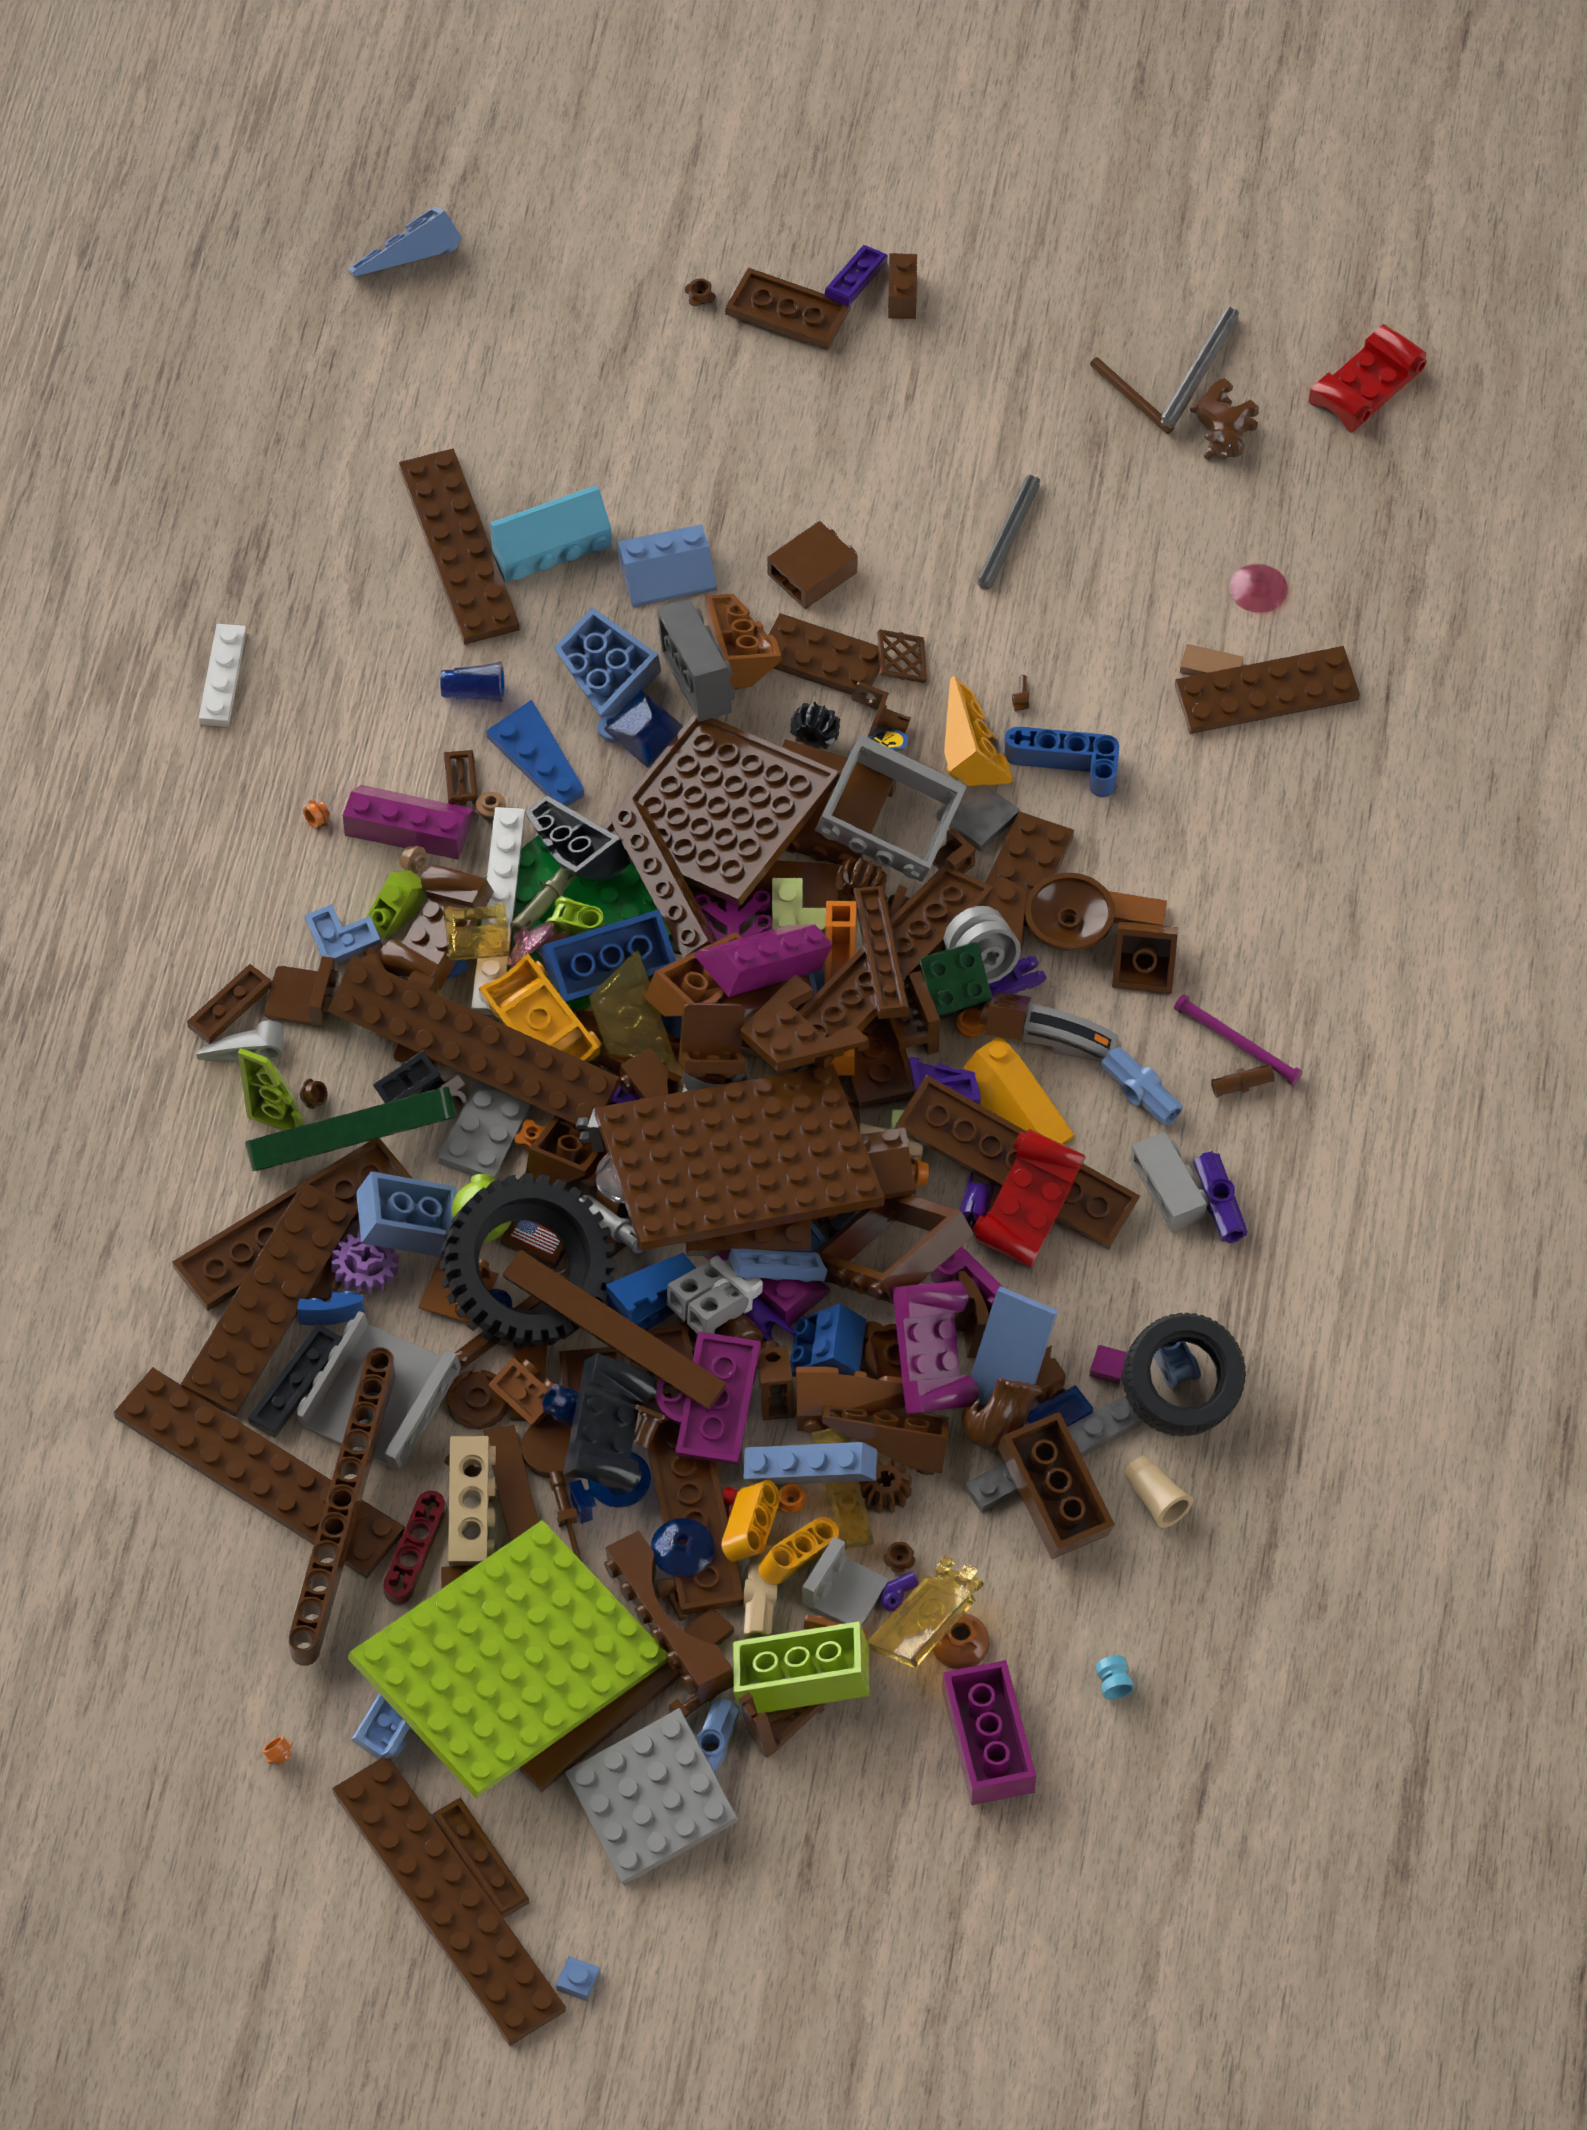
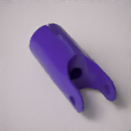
M971 1172L959 1209L962 1211L969 1226L971 1224V1230H973L980 1215L983 1217L987 1215L995 1187L992 1183L988 1185L973 1183V1172Z
M758 1297L753 1299L752 1310L742 1313L759 1327L765 1341H774L771 1330L776 1323L788 1333L796 1335L795 1331Z

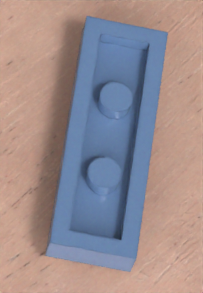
M731 1248L728 1258L736 1276L745 1279L770 1278L773 1280L793 1279L803 1282L824 1281L827 1269L818 1253Z

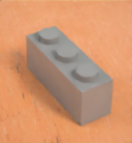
M1163 1132L1133 1144L1130 1161L1173 1233L1205 1220L1206 1206L1209 1205L1204 1190L1197 1188L1190 1166L1183 1164L1178 1145L1175 1141H1170L1167 1134Z

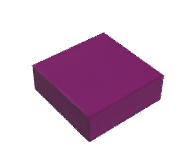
M1098 1344L1089 1376L1120 1384L1127 1352Z

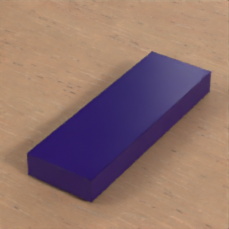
M863 245L825 288L824 297L849 307L887 263L888 255Z

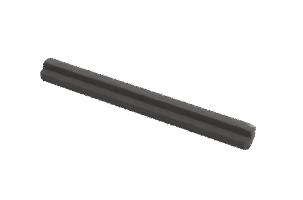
M1032 475L1025 477L978 576L977 583L980 587L990 589L993 586L1040 487V479Z

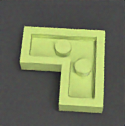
M772 878V929L786 925L815 924L826 936V908H802V878Z

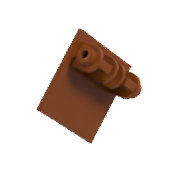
M440 1256L418 1308L469 1324L471 1319L467 1315L460 1319L455 1313L460 1308L458 1303L455 1302L450 1305L447 1299L451 1289L450 1287L443 1289L441 1280L446 1276V1271H440L439 1263L444 1259L443 1256ZM479 1259V1270L482 1280L491 1293L499 1273L490 1271L488 1268L489 1263Z

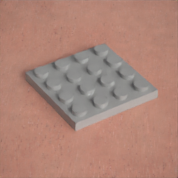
M680 1708L565 1772L616 1873L624 1885L739 1822L734 1809Z

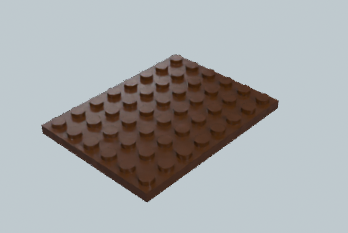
M828 1065L825 1069L821 1067L595 1108V1118L641 1251L884 1206L885 1197L834 1065Z

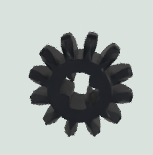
M813 702L811 705L803 703L792 715L790 733L796 736L795 741L803 742L805 745L817 749L819 747L828 749L838 738L841 719L835 716L834 710L826 709L825 705L818 706L816 702Z

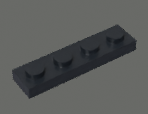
M317 1323L249 1415L248 1423L275 1438L295 1412L301 1400L311 1390L316 1375L320 1371L323 1372L332 1348L335 1345L338 1346L343 1337Z

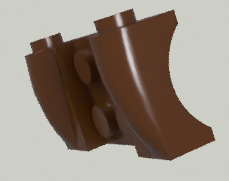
M432 865L428 870L424 871L421 877L422 889L427 899L404 941L391 939L381 948L380 958L388 972L399 977H409L413 971L420 972L438 979V990H441L491 899L494 890L486 878L447 867Z

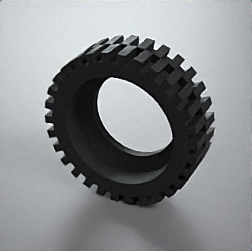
M524 1173L519 1179H516L515 1174L507 1176L502 1182L498 1179L491 1182L487 1188L483 1187L454 1216L451 1226L444 1235V1238L447 1240L441 1246L440 1254L444 1255V1259L439 1263L440 1271H446V1276L441 1282L443 1289L447 1287L451 1289V1293L447 1296L450 1305L455 1302L458 1303L460 1308L455 1313L460 1319L465 1315L471 1319L467 1326L472 1331L479 1326L484 1330L481 1337L489 1341L495 1336L498 1338L497 1344L504 1347L509 1342L514 1343V1349L524 1348L527 1344H531L532 1348L541 1347L544 1343H548V1346L556 1344L561 1338L563 1340L580 1327L548 1306L533 1310L515 1309L501 1303L488 1291L480 1274L479 1255L484 1240L499 1225L515 1220H526L538 1223L549 1229L560 1240L567 1254L569 1266L567 1280L602 1303L608 1295L606 1284L613 1282L614 1277L609 1276V1274L615 1269L616 1260H610L609 1256L615 1252L614 1243L607 1244L606 1239L611 1235L609 1226L601 1229L599 1225L604 1219L600 1211L594 1215L591 1213L589 1208L594 1203L589 1198L583 1203L577 1198L581 1193L579 1189L573 1187L568 1192L564 1190L565 1181L558 1179L554 1184L549 1183L550 1176L541 1174L536 1180H533V1173Z

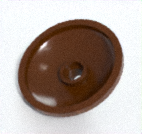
M1059 873L1041 880L1032 888L1025 904V920L1031 933L1043 944L1063 951H1079L1098 944L1110 932L1115 918V906L1108 890L1097 880L1079 873Z

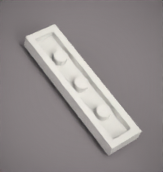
M216 624L199 714L200 725L229 727L246 637L245 626Z

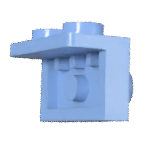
M379 1693L351 1741L377 1759L383 1757L388 1759L391 1756L397 1757L407 1743L403 1738L408 1730L412 1731L413 1729Z

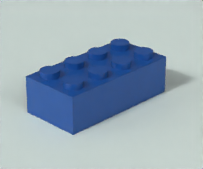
M660 909L557 940L540 948L550 982L566 1004L651 978L655 971L676 961Z

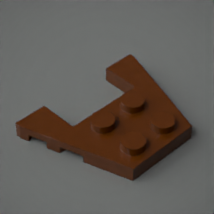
M797 974L792 976L740 1029V1038L777 1072L815 1063V1058L830 1055L832 1058L843 1056L845 1050L857 1048L858 1052L869 1048V1039L854 1025L851 1024L831 1036L825 1037L794 1009L813 998V989Z

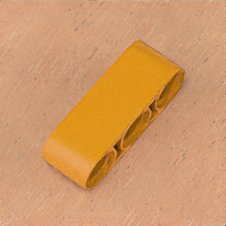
M764 1480L744 1487L737 1493L722 1539L723 1552L727 1559L732 1562L760 1554L765 1548L780 1501L778 1488L771 1480Z
M819 1517L777 1543L759 1564L758 1572L760 1577L768 1584L778 1585L821 1558L832 1538H838L839 1529L836 1523L827 1517Z

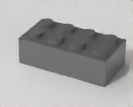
M690 598L657 607L661 653L698 722L732 713L731 700L735 699L732 685L729 682V678L732 677V669L729 661L723 660L719 643L713 642V635L709 625H704L701 610L699 608L695 609Z

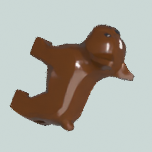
M1225 378L1211 385L1198 404L1190 407V412L1196 413L1198 419L1210 430L1205 435V439L1210 442V446L1204 453L1205 459L1215 454L1223 459L1241 456L1244 449L1241 437L1246 431H1254L1258 427V422L1251 417L1259 414V407L1252 400H1248L1235 407L1231 406L1232 400H1230L1226 392L1232 391L1233 385Z

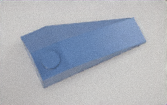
M434 206L405 226L407 229L405 234L400 233L387 239L384 244L385 249L381 251L380 248L371 251L347 270L356 277L439 255L442 252L446 255L459 246L457 242L462 240V237L445 210Z

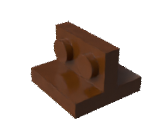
M921 971L910 973L909 984L905 988L909 1016L888 1018L887 1021L899 1050L923 1044L927 1055L939 1052L940 1018Z

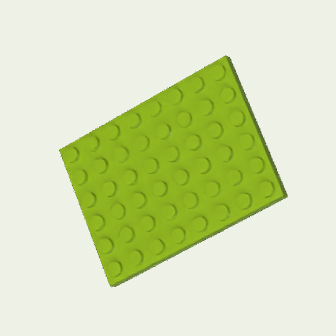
M543 1520L350 1651L348 1656L350 1662L475 1798H478L668 1662L666 1658L667 1652L662 1647L659 1648L654 1638Z

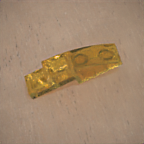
M833 1428L812 1432L811 1434L813 1444L847 1443L845 1435ZM859 1482L822 1483L832 1521L836 1523L839 1529L838 1539L845 1542V1550L874 1544Z

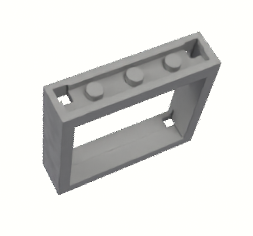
M860 734L815 831L821 833L829 840H835L848 846L856 853H862L875 859L883 866H889L903 873L910 879L923 882L967 786ZM856 762L947 805L923 859L832 816Z

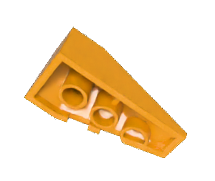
M955 676L952 677L949 685L944 748L948 773L953 779H960L967 786L1010 784L1014 780L1009 763L1004 753L998 754L993 745L997 738L983 722L986 716L973 690Z

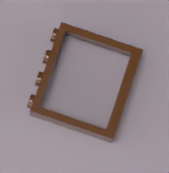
M908 1195L885 1199L884 1206L864 1209L814 1253L819 1254L827 1269L824 1282H830L843 1289L848 1288L861 1295L865 1294L877 1300L894 1304L892 1288L920 1284L973 1237L974 1234L962 1211ZM894 1221L930 1231L884 1273L849 1262Z

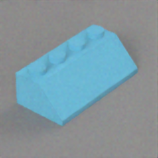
M597 485L490 522L492 552L506 583L515 579H522L529 574L541 570H548L566 561L576 560L580 556L594 551H601L612 545L611 525Z

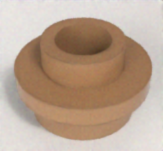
M497 792L483 793L476 801L478 813L487 820H494L495 807L506 808L504 797Z
M409 846L401 855L400 865L405 871L411 870L414 874H418L427 864L426 851L421 846Z

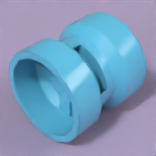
M1110 1656L1100 1660L1095 1665L1097 1676L1103 1682L1101 1690L1103 1697L1106 1699L1123 1698L1134 1691L1133 1680L1127 1675L1129 1667L1124 1656Z

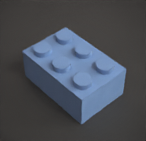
M370 1172L356 1191L361 1243L444 1257V1255L440 1254L442 1244L447 1240L444 1238L446 1230L452 1224L451 1207L453 1199L457 1194L456 1186Z

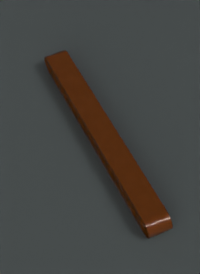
M384 1347L374 1348L366 1355L288 1640L292 1660L301 1666L313 1664L320 1655L395 1380L394 1357L392 1352ZM379 1365H385V1366H386V1367L383 1368V1369H376V1368H375L376 1366H379ZM371 1392L379 1393L376 1396H368ZM365 1419L371 1420V1422L367 1424L359 1423L360 1421ZM355 1447H363V1448H364V1449L361 1450V1451H353V1450H352V1449L355 1448ZM349 1474L357 1475L353 1479L344 1478ZM341 1502L349 1503L345 1507L336 1506L338 1503ZM333 1530H340V1531H342L341 1533H339V1534H337V1535L328 1534L329 1532H331V1531H333ZM325 1558L334 1559L330 1563L321 1562ZM318 1586L326 1587V1589L323 1591L313 1590L315 1587ZM311 1614L318 1615V1617L313 1620L305 1619L308 1615ZM302 1643H309V1644H311V1645H310L309 1647H307V1648H298V1647H297L298 1645H300V1644H302Z

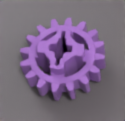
M359 1231L358 1238L354 1239L353 1236L348 1234L346 1235V1243L338 1242L337 1250L332 1252L331 1271L336 1273V1282L344 1280L345 1290L353 1286L355 1287L356 1294H359L361 1289H366L368 1295H372L373 1288L376 1287L382 1292L384 1291V1283L393 1284V1277L398 1274L399 1254L394 1253L395 1249L361 1243Z

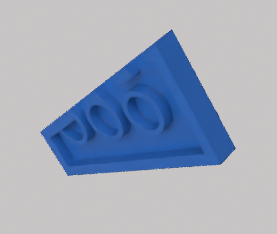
M532 700L486 731L487 738L545 795L566 807L584 796V787Z

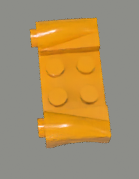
M529 954L522 957L513 968L501 977L479 987L481 998L504 1025L588 1063L600 1055L601 1042L593 1031L588 1032L547 979L548 973L539 961L534 962Z

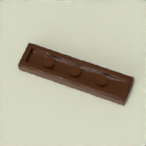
M461 1797L432 1813L436 1824L503 1918L530 1903L529 1897Z

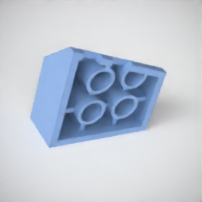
M593 607L554 647V650L601 718L624 712L661 672L659 655Z

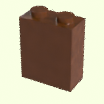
M818 521L767 557V574L804 609H807L857 573L858 555L852 546L846 545L839 539L837 533L832 528H827L821 521Z

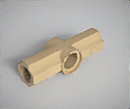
M765 1545L762 1553L749 1557L748 1579H745L744 1608H746L744 1639L772 1635L773 1609H776L778 1585L766 1583L758 1572L759 1564L772 1549L770 1545Z

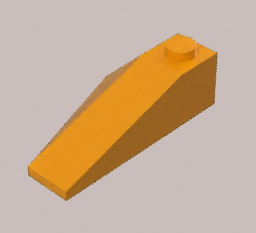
M997 1037L977 1050L963 1067L964 1070L975 1072L981 1097V1106L1025 1131L1031 1129L1063 1145L1075 1138L1070 1127L1020 1056L1002 1037Z

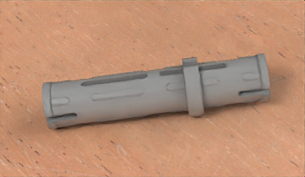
M589 1194L583 1196L584 1199L589 1198L594 1203L589 1208L593 1215L598 1211L601 1212L604 1219L599 1225L602 1228L609 1226L613 1240L618 1243H624L635 1253L643 1252L636 1245H639L631 1221L626 1218L621 1219L594 1199L593 1196Z

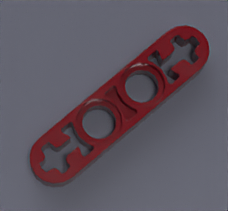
M425 1491L417 1498L384 1579L385 1597L393 1604H403L412 1597L446 1511L445 1500L441 1493L437 1491ZM431 1502H435L436 1507L431 1509L428 1520L425 1518L426 1506H429ZM422 1527L429 1531V1535L425 1539L417 1540L411 1536L412 1531ZM408 1554L418 1558V1562L411 1567L402 1565L400 1560ZM401 1574L404 1576V1589H399L398 1593L393 1592V1587H397Z

